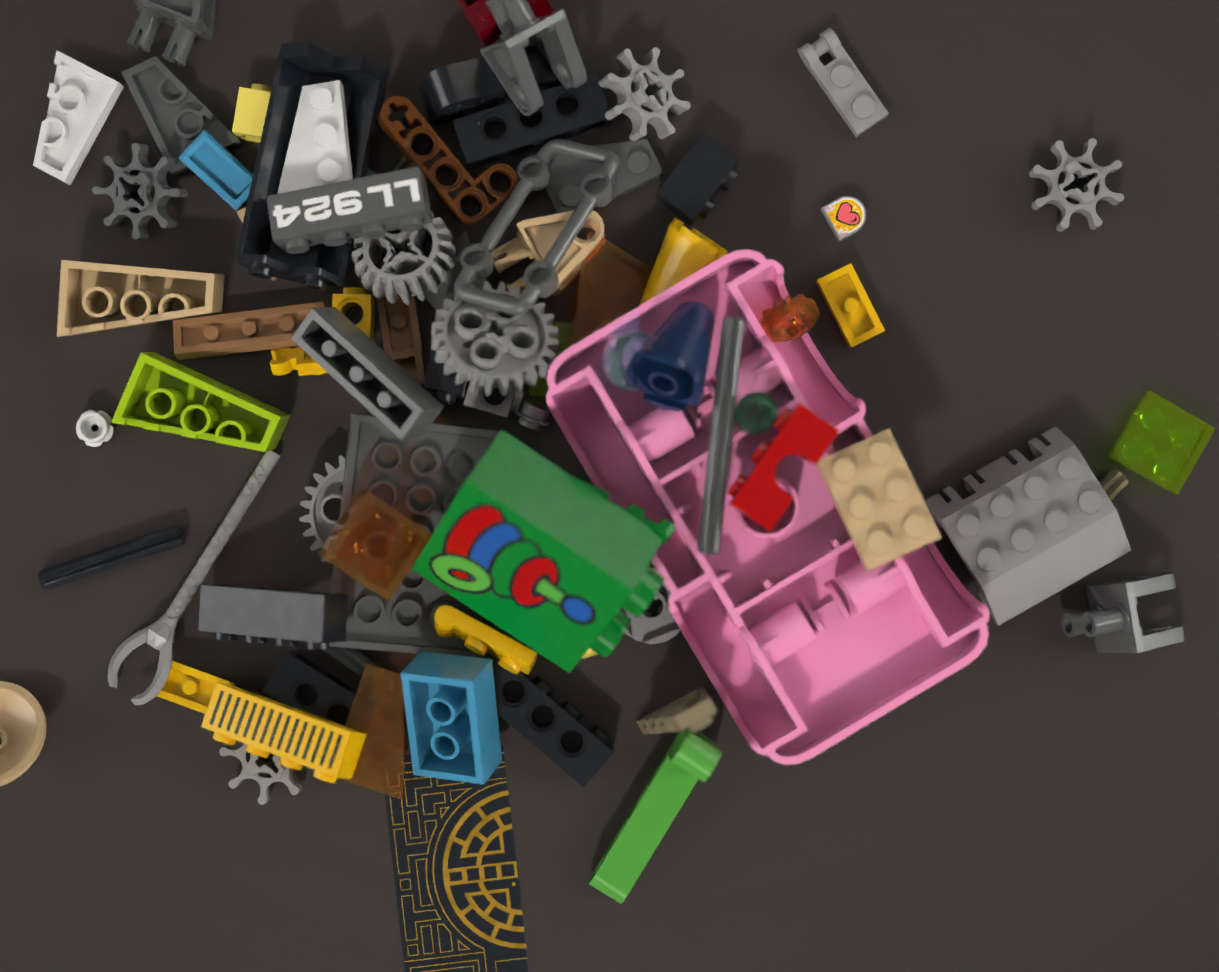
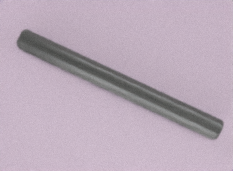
M725 317L722 321L697 548L698 552L702 554L716 555L720 552L745 324L744 319L738 317Z

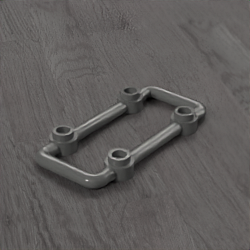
M554 138L545 142L536 156H530L521 161L517 167L520 181L480 243L468 246L461 253L460 262L463 269L454 283V292L457 297L463 301L504 313L521 315L533 307L538 297L552 295L556 291L558 276L555 270L594 207L608 205L613 198L614 187L611 180L619 167V158L615 152L561 138ZM559 153L603 164L599 171L592 172L582 179L580 189L583 197L544 260L531 264L525 270L523 278L527 287L520 298L513 299L471 287L475 278L484 279L492 273L494 258L491 253L531 190L540 191L548 185L550 171L547 165L555 154Z

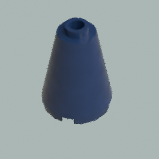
M687 301L680 304L630 359L625 373L628 383L633 390L637 385L645 392L643 399L648 403L671 411H684L687 405L693 404L694 407L699 403L704 392L715 317L705 304L697 301Z

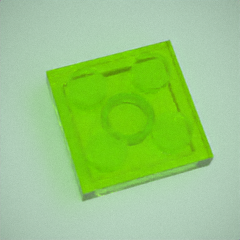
M1145 391L1108 457L1171 494L1176 495L1180 492L1216 428L1152 391Z

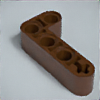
M392 96L382 104L378 115L381 128L412 167L419 166L428 187L459 223L471 225L478 222L511 195L518 184V177L515 170L509 165L503 163L495 164L473 180L410 100L403 96ZM390 108L394 111L402 109L405 112L402 121L408 129L412 123H415L417 126L409 132L405 139L401 137V134L406 129L398 120L391 122L388 119L391 113ZM415 137L426 138L431 145L430 153L424 156L416 154L411 148L412 139ZM437 168H450L455 174L454 184L451 186L441 185L436 179L435 173ZM500 173L506 177L508 187L505 192H496L491 188L489 183L491 174ZM469 196L477 201L479 211L476 216H468L462 212L460 201L463 197Z

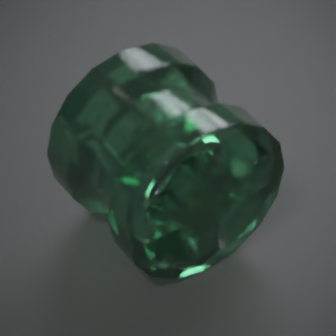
M753 392L745 395L737 403L734 420L741 431L757 435L765 432L773 425L776 419L777 408L774 401L768 395L761 392Z

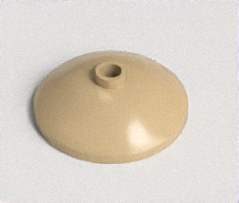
M0 681V742H2L0 745V786L21 776L34 763L42 750L47 732L46 717L37 699L25 688L4 681Z

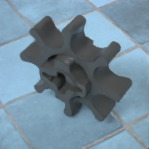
M134 143L131 146L133 159L127 167L119 156L106 155L104 157V163L110 166L114 172V181L109 187L94 186L92 192L94 195H109L114 201L112 214L104 218L106 226H120L123 219L128 216L133 223L132 238L135 240H146L149 238L148 222L152 217L157 219L162 228H175L177 226L176 220L167 213V202L171 197L186 198L189 193L187 189H172L167 184V172L177 164L175 158L161 157L158 164L152 167L147 158L149 146L147 144Z

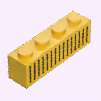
M217 682L201 725L202 728L214 732L212 737L214 740L229 745H235L237 740L247 744L245 751L264 758H268L269 753L281 757L279 764L299 771L302 770L303 766L315 770L313 777L330 783H336L337 778L352 779L367 736L363 732L240 687Z

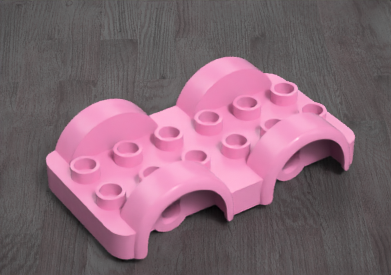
M738 250L712 262L566 349L556 357L548 370L547 383L549 390L546 394V401L554 419L593 485L610 493L609 501L626 509L633 504L644 509L645 514L643 517L660 524L662 519H665L676 525L670 538L657 550L651 560L656 571L665 577L663 582L671 594L668 597L669 610L752 749L758 754L768 755L774 762L791 765L813 758L971 663L987 645L989 632L986 623L989 620V611L985 603L977 600L960 582L934 542L866 572L816 465H811L799 456L787 455L776 466L775 479L778 486L794 499L771 532L766 531L728 505L732 499V496L727 493L740 473L747 477L755 463L750 460L751 456L763 440L768 443L771 442L778 431L773 427V424L785 407L792 410L795 405L800 403L840 430L821 459L873 436L863 420L866 412L865 403L861 398L857 399L852 396L840 383L819 353L801 322L787 292L782 265L773 259L767 260L759 252ZM687 301L701 302L711 310L715 317L703 395L696 406L693 407V404L687 405L684 411H671L654 406L643 399L645 392L637 385L634 390L629 385L625 374L628 363L632 356L680 304ZM725 317H738L744 319L745 324L720 552L716 555L702 554L698 552L697 548L722 321Z

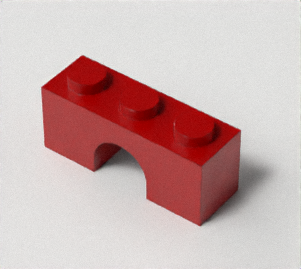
M800 403L795 405L792 410L788 407L783 409L773 424V427L778 431L771 442L768 443L763 440L750 458L755 463L754 467L747 477L740 473L727 492L732 496L728 505L770 532L794 499L784 492L776 482L775 469L779 461L787 455H796L811 465H816L840 431Z

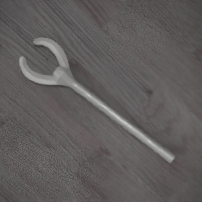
M274 451L265 452L165 614L148 627L128 637L111 657L107 679L109 687L117 688V673L120 665L134 649L146 642L151 647L160 651L158 668L151 685L143 693L131 699L135 706L143 705L154 699L165 685L172 663V643H174L177 622L223 550V547L228 542L229 537H231L248 507L253 502L254 497H256L269 473H271L281 457Z

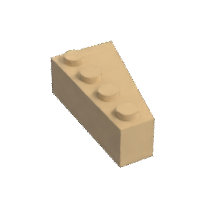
M61 260L57 337L222 312L225 274Z

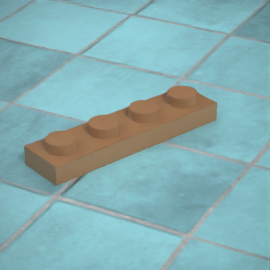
M324 302L173 320L174 355L180 361L299 346L291 339L312 308H325Z

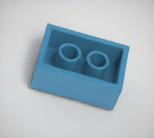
M421 651L401 672L413 775L484 785L502 762L492 659Z

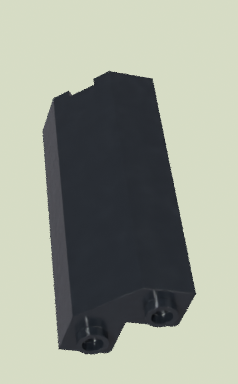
M310 41L281 44L234 261L248 268L249 275L261 279L275 277L302 283L305 288L315 291H326L327 286H343L353 238L347 239V242L340 246H326L324 244L309 246L308 251L298 254L282 251L272 238L267 196L275 195L278 192L302 86L336 80L341 81L344 86L353 179L366 176L387 69L364 54L334 57Z

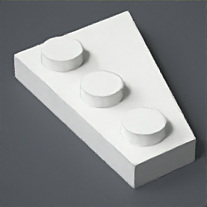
M56 50L54 64L57 65L54 83L49 84L47 97L50 98L47 117L41 123L33 166L71 185L124 86L118 81Z
M340 80L302 86L277 194L353 179L344 86Z

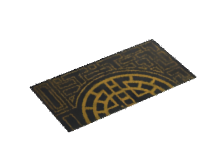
M502 745V762L484 785L413 775L411 756H405L394 773L388 770L384 774L382 773L405 972H529Z

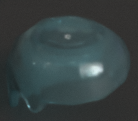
M628 330L611 337L604 348L601 364L604 374L612 384L625 390L635 391L639 389L637 385L634 390L631 388L625 373L632 356L644 345L650 336L638 330Z

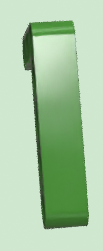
M689 727L679 731L588 882L589 885L620 904L624 902L698 779L705 782L716 767L722 755V750L718 743L699 731L692 733Z

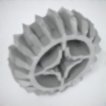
M432 211L433 223L423 224V228L417 231L403 232L397 229L387 231L384 236L376 239L354 238V246L356 248L352 252V260L355 264L354 271L357 277L361 279L363 287L368 291L372 290L374 296L379 300L386 296L388 302L394 305L398 298L401 297L403 303L409 305L411 297L417 295V298L424 302L425 291L430 290L437 294L438 287L436 283H448L446 271L454 270L455 265L452 259L456 256V249L454 244H452L454 239L451 231L446 228L443 219L440 217L435 218ZM427 239L433 243L428 258L422 253L425 249L423 244ZM380 250L386 255L383 259L384 265L381 270L376 267Z

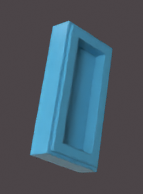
M204 129L178 158L233 209L237 210L248 199L253 173Z

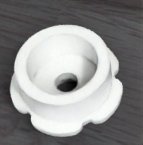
M94 410L85 411L80 416L76 425L77 436L79 439L84 440L88 446H101L102 442L109 441L113 436L114 428L111 426V417L101 410L98 412ZM95 424L98 425L96 432L92 430V426Z

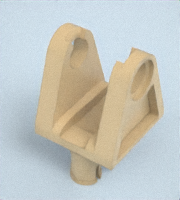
M574 210L522 220L517 223V237L494 249L491 253L497 272L500 274L503 270L527 257L530 260L533 259L534 262L543 261ZM593 210L582 228L589 227L596 233L588 240H582L577 236L555 270L558 276L556 291L553 293L554 297L565 290L601 251L604 245V223L600 215ZM523 277L511 284L505 285L509 292L516 286H520V291L525 290L527 287Z

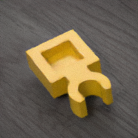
M297 346V348L271 349L273 360L270 361L272 374L275 376L286 375L293 370H298L299 376L328 373L300 346Z

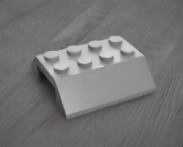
M1056 426L1040 434L1041 440L1035 437L1028 441L1030 451L1036 457L1035 460L1029 462L1018 450L1014 449L1008 453L1010 461L1005 456H1002L975 471L977 480L971 474L964 477V487L971 494L963 500L952 487L948 486L942 490L946 501L938 493L924 500L937 528L943 527L979 586L978 595L987 606L997 626L1131 551L1115 506L1076 445Z

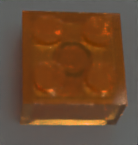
M360 489L317 554L384 599L390 601L420 556L432 534L370 492Z

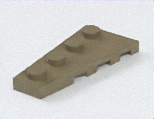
M701 686L637 720L636 723L643 735L678 732L688 727L693 733L713 722L711 715L718 711L704 687Z

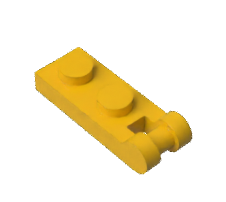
M443 605L435 611L434 627L438 635L442 637L455 635L464 640V645L472 652L484 656L487 652L498 658V664L507 671L514 674H519L522 671L529 675L536 662L537 652L452 606Z

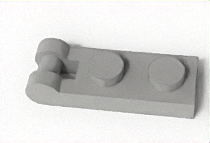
M828 28L819 34L820 39L811 45L807 42L798 48L797 51L854 136L858 137L887 117L889 113L842 47L836 33L831 28ZM828 51L833 61L824 66L819 57Z

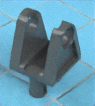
M132 0L137 5V10L140 13L126 42L137 49L141 47L142 51L150 53L161 22L173 26L174 30L162 57L172 63L176 61L177 65L185 67L196 36L211 41L214 35L216 0Z
M488 0L485 2L501 34L499 35L500 39L480 49V51L522 114L530 116L543 106L541 93L524 50L531 40H533L566 89L570 87L578 88L587 82L586 71L563 9L541 17H535L527 0Z
M1174 573L1154 574L1087 585L1086 591L1090 610L1064 613L1061 617L1062 631L1067 637H1074L1080 634L1094 637L1097 653H1140L1184 642L1183 626L1173 628L1172 626L1143 630L1139 625L1136 607L1138 605L1137 597L1175 589Z

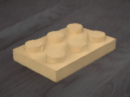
M890 429L827 456L816 464L866 572L942 538Z

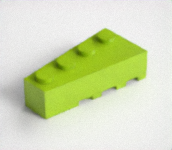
M141 352L111 423L131 425L152 431L173 433L184 437L204 439L220 444L267 452L277 448L291 415L161 354Z

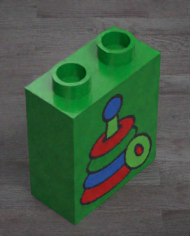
M501 430L466 479L413 565L412 570L570 673L589 648L605 659L610 655L631 622L629 617L619 611L621 607L639 618L651 603L665 577L648 566L665 537Z

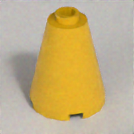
M674 217L667 229L639 305L644 304L725 256L728 251L695 228L689 230L683 226V221Z

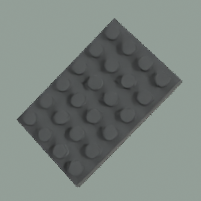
M351 414L330 593L348 594L346 642H330V647L419 654L421 651L478 658V654L469 650L464 645L465 641L455 635L450 637L438 635L434 627V614L439 607L449 605L480 622L483 621V616L413 571L412 567L466 479L500 431L432 423L422 437L400 440L375 416Z

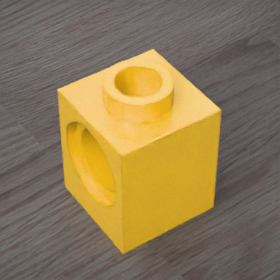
M355 287L343 288V294H333L332 307H336L344 315L352 306L362 308V320L355 325L375 343V298L371 294H366V289Z

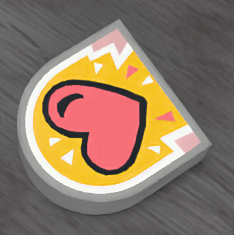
M840 197L821 208V212L838 242L858 232L866 220L865 207L855 197Z

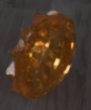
M800 294L792 299L787 295L784 301H774L771 309L764 310L762 312L763 318L759 323L772 342L791 341L804 335L815 325L819 317V309L813 298H806L803 294Z

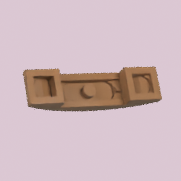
M381 250L376 261V267L379 270L383 267V259L386 256ZM386 296L380 300L376 298L384 352L421 386H424L426 365L415 296L411 297L409 305L403 303L401 297L398 298L394 305L388 302Z

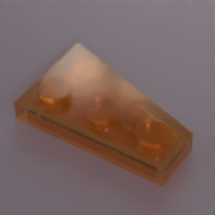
M589 231L586 234V240L591 239L595 232ZM602 238L601 242L581 264L567 349L632 311L647 285L653 268Z
M367 663L345 725L346 727L363 732L367 736L352 779H339L403 800L405 703L401 674Z

